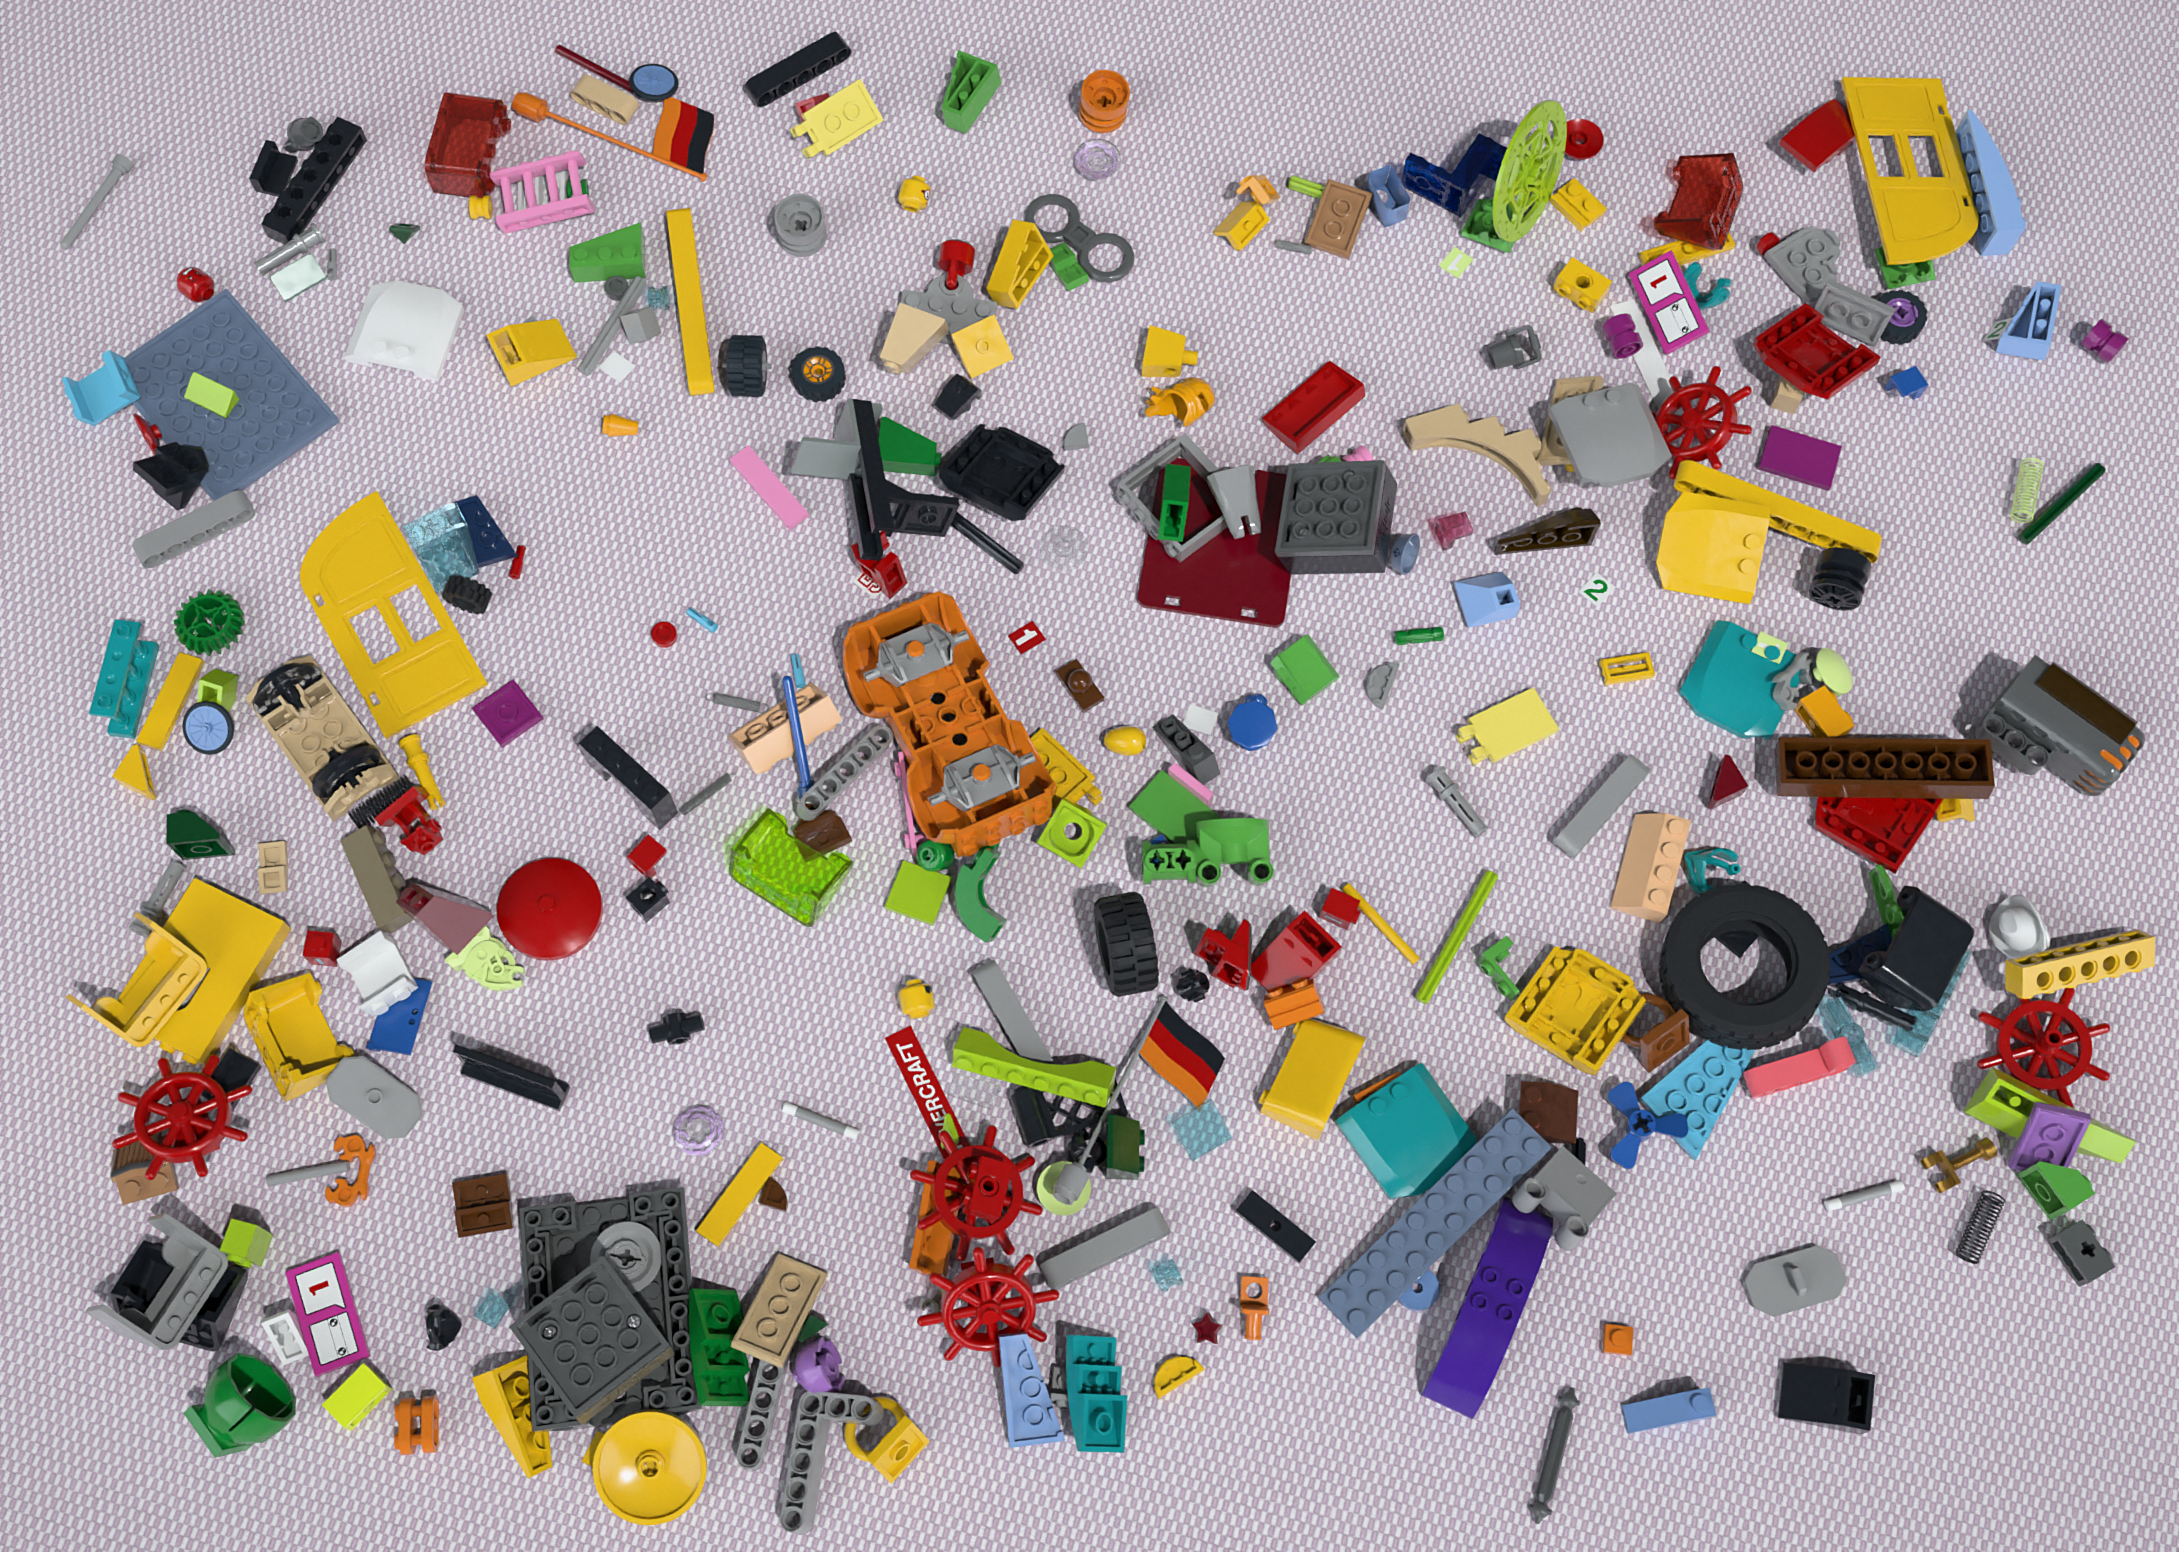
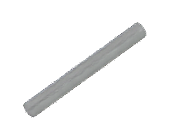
M636 276L578 366L582 374L589 376L595 369L622 326L620 316L632 310L647 286L644 278Z

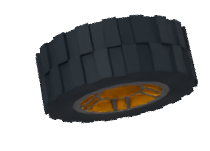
M820 346L810 347L804 352H800L799 356L794 359V364L791 368L794 387L798 390L800 396H803L808 401L826 402L841 393V389L845 386L846 374L842 358L834 350Z

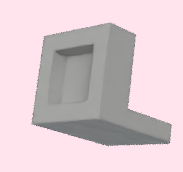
M652 306L636 309L620 316L630 344L646 341L661 334Z

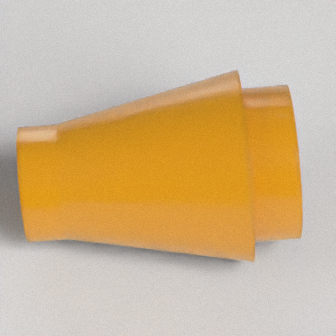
M613 413L610 415L604 414L602 434H607L608 437L637 436L639 421Z

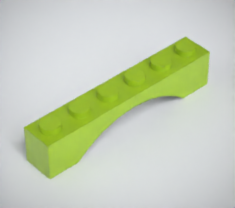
M963 1027L953 1049L952 1067L1104 1108L1107 1106L1115 1083L1117 1067L1091 1060L1067 1065L1031 1061L1006 1050L989 1033Z

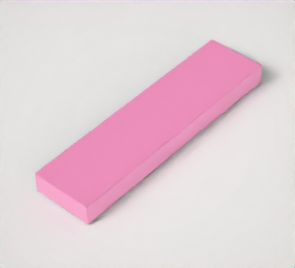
M749 445L729 459L732 466L789 530L809 517L806 509Z

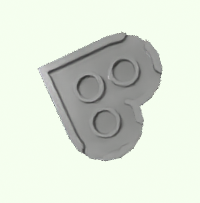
M1809 226L1768 250L1764 257L1793 291L1803 297L1805 301L1813 302L1820 297L1828 279L1837 282V269L1834 264L1840 254V241L1836 234L1827 228L1824 231L1819 228L1813 229V226Z

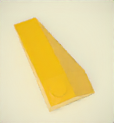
M528 1354L473 1377L472 1380L482 1406L527 1478H531L551 1468L552 1458L549 1433L547 1431H532Z

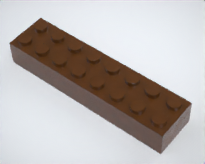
M1779 737L1775 748L1777 796L1989 799L1995 787L1990 739Z

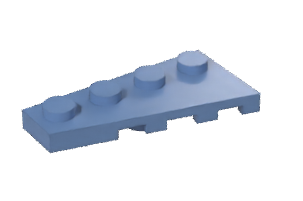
M1027 1332L998 1335L1009 1447L1014 1448L1065 1441Z

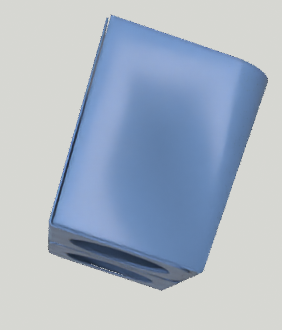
M1390 165L1372 171L1369 174L1365 191L1373 193L1370 203L1384 227L1386 228L1405 220L1410 204V196L1392 165L1391 169ZM1377 190L1385 191L1388 194L1386 203H1383Z

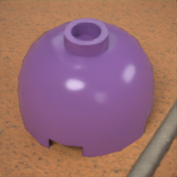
M824 1337L805 1344L798 1352L793 1375L795 1381L801 1384L806 1391L814 1392V1394L818 1392L835 1393L841 1391L844 1387L845 1376L840 1377L838 1364L842 1363V1359L831 1340L825 1342Z

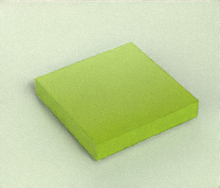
M903 860L885 904V909L934 926L952 877L939 872L926 871L921 866Z

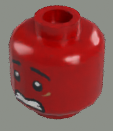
M189 267L183 269L178 274L177 289L191 301L196 303L203 302L213 295L214 281L211 276L201 269Z

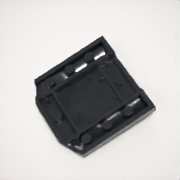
M980 424L940 468L939 478L947 489L1010 521L1025 520L1064 473L1065 465L1063 463L1059 465L1053 459L1054 453L1050 449L1008 428L999 427L997 431L985 429L986 424Z

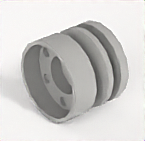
M802 193L792 194L782 199L777 205L774 214L778 239L782 248L789 254L797 257L812 256L819 252L825 245L827 238L823 207L819 201L810 195Z

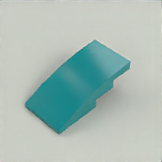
M1067 1335V1392L1071 1424L1078 1452L1124 1453L1128 1395H1120L1122 1366H1115L1116 1337Z

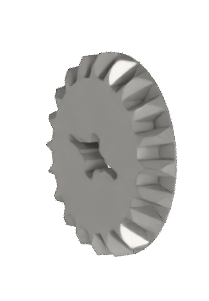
M620 1222L605 1229L597 1237L590 1254V1265L604 1256L631 1293L641 1291L650 1285L653 1279L658 1276V1271L662 1265L659 1240L649 1228L636 1222ZM627 1251H630L632 1257L641 1261H629L627 1266H623L624 1262L612 1255H625Z

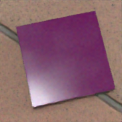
M514 679L472 708L473 712L501 748L544 719Z

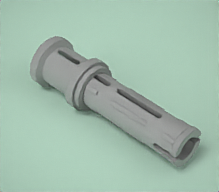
M312 223L309 229L299 235L297 233L294 234L291 241L255 261L254 264L260 273L265 275L301 252L306 254L309 252V248L319 242L324 243L326 240L317 226Z
M1444 766L1438 768L1426 778V781L1432 783L1440 793L1439 798L1441 800H1447L1472 831L1475 838L1479 837L1488 829V826L1484 824L1459 792V784L1454 783L1445 772L1446 768ZM1460 805H1462V807L1465 809V811H1466V812L1469 814V816L1473 819V822H1472L1471 819L1467 816V814L1463 811V809L1460 807Z
M172 860L169 862V866L158 882L147 903L140 906V914L149 917L155 923L158 919H162V909L186 867ZM171 878V880H170L168 886L166 887L164 893H163L162 895H160L161 892H162V890H163V888H164V886L166 885L168 879ZM138 919L128 927L134 933L148 938L152 931L146 925L143 926V923Z

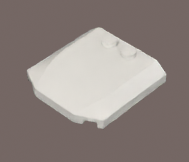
M399 280L371 285L344 358L346 362L369 367L371 363L412 371L415 377L439 381L464 312L463 305L444 290Z

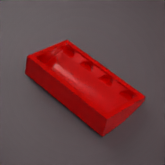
M1328 361L1262 418V422L1281 442L1298 455L1365 397L1364 384L1333 362Z

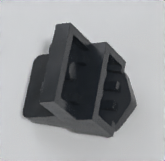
M177 442L156 447L154 456L133 463V471L149 483L154 492L176 510L184 509L209 467L202 447L188 444L180 445Z

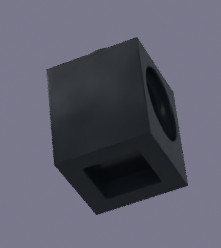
M650 877L626 896L629 905L646 923L670 903L666 895L669 893L667 888L660 881L655 883ZM647 895H656L652 902H644V898Z

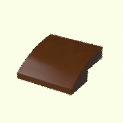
M508 1173L452 1183L458 1238L514 1228Z

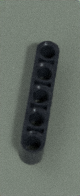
M831 32L751 77L745 83L744 89L758 107H764L841 64L850 57L852 50L838 32Z

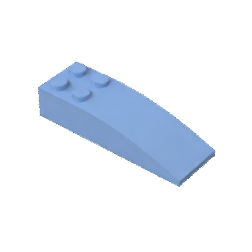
M1967 110L1955 132L1972 190L1974 206H1976L1979 223L1975 233L1981 256L2009 254L2026 229V220L2022 217L2020 210L2021 201L2017 197L2010 173L1997 146L1972 110Z

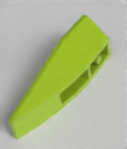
M1991 1067L1968 1102L1964 1112L2012 1137L2019 1138L2035 1102L2075 1111L2078 1110ZM2091 1118V1122L2076 1153L2122 1164L2136 1141Z

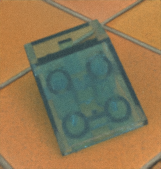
M456 502L444 505L403 526L436 594L444 591L448 579L452 575L471 578L480 573L468 525Z

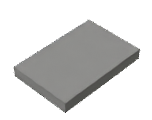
M1828 279L1814 306V309L1824 316L1821 323L1874 347L1896 309L1831 279Z

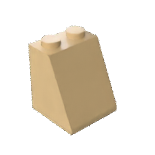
M899 303L879 358L883 362V366L887 367V371L896 375H900L901 372L908 374L948 333L950 328L944 318Z

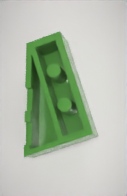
M641 222L569 247L570 270L574 282L607 281L612 276H621L626 280L634 279L636 276L646 278L645 236Z

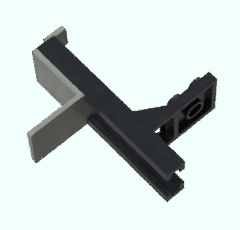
M848 398L835 429L836 440L803 437L791 465V473L847 479L861 559L880 561L883 555L880 531H885L886 537H891L893 532L945 537L960 506L959 499L957 497L911 493L885 479L876 423L882 413L883 406L882 404L872 403V401ZM890 503L898 504L894 516L891 513Z

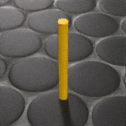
M1350 883L1343 887L1342 890L1347 895L1360 900L1358 907L1412 965L1416 964L1420 957Z

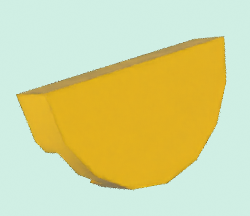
M1176 1356L1166 1360L1159 1367L1155 1376L1154 1390L1158 1400L1203 1372L1205 1368L1197 1360L1189 1357Z

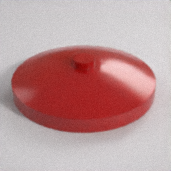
M558 858L537 860L516 871L504 885L497 904L499 927L509 944L527 957L544 961L563 959L584 948L598 931L603 916L602 895L593 877L578 864Z

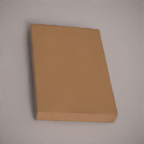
M1328 179L1304 245H1311L1314 249L1349 260L1373 193Z

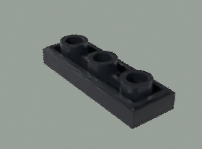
M1253 1190L1235 1211L1236 1214L1298 1264L1316 1243L1313 1238ZM1271 1224H1278L1280 1230L1273 1231Z

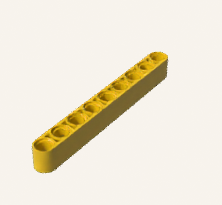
M688 207L666 210L690 396L715 393L691 209Z
M1685 460L1679 464L1674 483L1675 489L1679 492L1685 491L1771 506L1769 527L1825 549L1840 547L1857 551L1866 556L1871 564L1878 560L1882 536L1874 531L1697 462Z

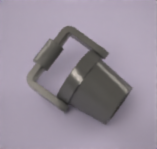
M311 116L293 120L287 128L288 140L283 145V148L291 153L297 149L313 147L323 136L322 125Z
M1523 325L1505 332V339L1487 347L1490 362L1495 370L1516 365V369H1521L1539 362L1542 358L1538 336L1530 325ZM1527 330L1531 349L1534 351L1536 358L1524 362L1523 351L1515 334Z

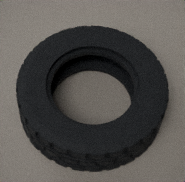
M1729 884L1701 893L1699 897H1694L1685 905V908L1682 907L1670 925L1662 946L1659 960L1660 982L1663 984L1661 988L1665 999H1668V1003L1672 1006L1675 1013L1682 1009L1689 1015V1028L1693 1030V1033L1704 1040L1711 1039V1043L1722 1047L1724 1045L1731 1049L1742 1050L1747 1048V1050L1762 1049V1047L1768 1048L1778 1045L1780 1041L1785 1042L1808 1024L1827 990L1830 979V958H1828L1830 953L1819 925H1816L1813 917L1806 910L1804 911L1802 906L1793 899L1787 898L1786 895L1776 890L1772 891L1767 887L1759 885ZM1743 931L1756 934L1771 943L1780 953L1786 967V986L1777 995L1760 1002H1741L1728 998L1717 991L1707 980L1701 965L1702 948L1711 939L1726 932Z

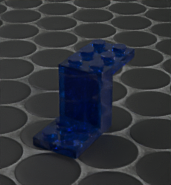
M1479 133L1452 174L1443 167H1438L1428 162L1422 156H1417L1410 152L1405 160L1401 182L1405 189L1461 218L1487 177L1497 181L1501 163L1508 147Z

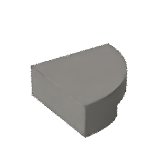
M1085 423L1078 424L1070 429L1065 437L1064 451L1088 448L1089 443Z

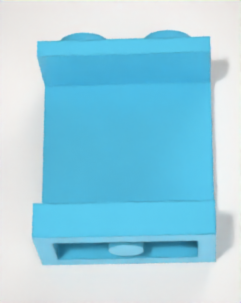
M111 350L102 354L105 365L77 382L68 377L62 378L65 386L64 391L72 402L75 417L79 421L92 426L141 398L124 357Z

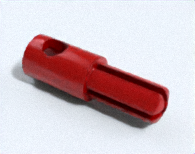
M523 545L517 546L516 554L518 557L512 560L509 577L512 579H520L526 550V547Z

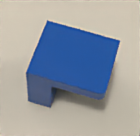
M1914 366L1891 376L1885 389L1890 391L1896 388L1902 397L1910 395L1914 400L1922 396L1929 384L1918 368Z

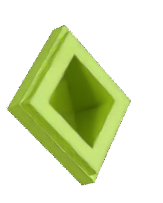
M949 1113L945 1114L943 1130L949 1132L954 1143L957 1145L959 1144V1136L952 1117ZM941 1142L942 1150H944L945 1147H944V1145H943L942 1142Z

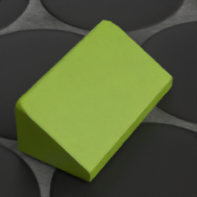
M193 372L184 395L185 399L224 418L228 417L240 400L232 389L196 372Z

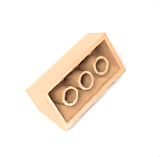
M811 682L795 692L805 745L812 743L815 737L821 733L834 729L837 723L842 721L830 697L814 683ZM786 699L727 736L745 763L756 775L769 771L773 764L781 759L789 758L795 751Z
M1668 813L1635 814L1611 902V909L1653 922H1662L1668 913L1691 820Z

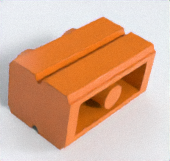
M1306 977L1299 978L1292 982V986L1284 989L1281 986L1274 987L1268 990L1267 995L1264 996V1006L1274 1030L1325 1013V1006L1314 978L1307 980Z

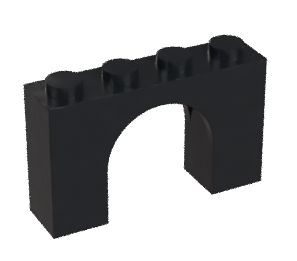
M598 726L578 743L589 766L605 781L611 777L618 781L636 801L642 815L659 830L678 814L670 792Z

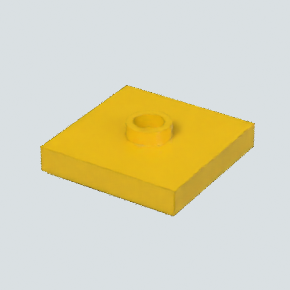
M994 314L950 334L970 379L1014 359Z

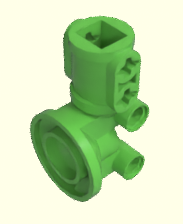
M1228 818L1196 822L1197 842L1194 839H1188L1183 844H1151L1150 840L1142 841L1143 885H1151V881L1187 880V884L1197 882L1202 887H1211L1221 877L1220 864H1247V880L1254 886L1264 885L1274 874L1273 865L1270 863L1269 820ZM1154 854L1156 855L1158 861H1162V863H1160V865L1158 866L1157 871L1156 868H1154V864L1149 863L1150 861H1152ZM1180 854L1183 856L1184 861H1188L1183 870L1180 863H1176ZM1255 867L1264 869L1266 873L1264 879L1256 877L1254 873ZM1202 869H1211L1214 872V879L1206 880L1202 876Z

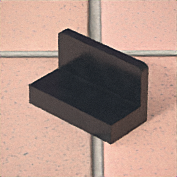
M266 140L249 177L255 191L276 197L282 195L288 186L298 159L296 156L280 153L274 141Z
M229 1048L211 1078L217 1081L225 1093L241 1086L250 1085L261 1069V1066L240 1055L234 1049ZM205 1090L201 1094L207 1100L215 1098ZM240 1099L231 1102L232 1112Z

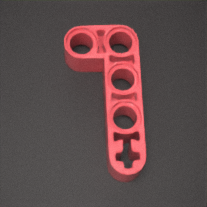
M1844 1036L1828 1041L1820 1048L1752 1068L1742 1073L1752 1099H1756L1841 1073L1849 1069L1857 1061L1847 1037Z

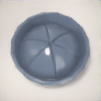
M1402 534L1394 545L1391 564L1394 569L1403 575L1408 574L1416 563L1420 548L1418 534Z

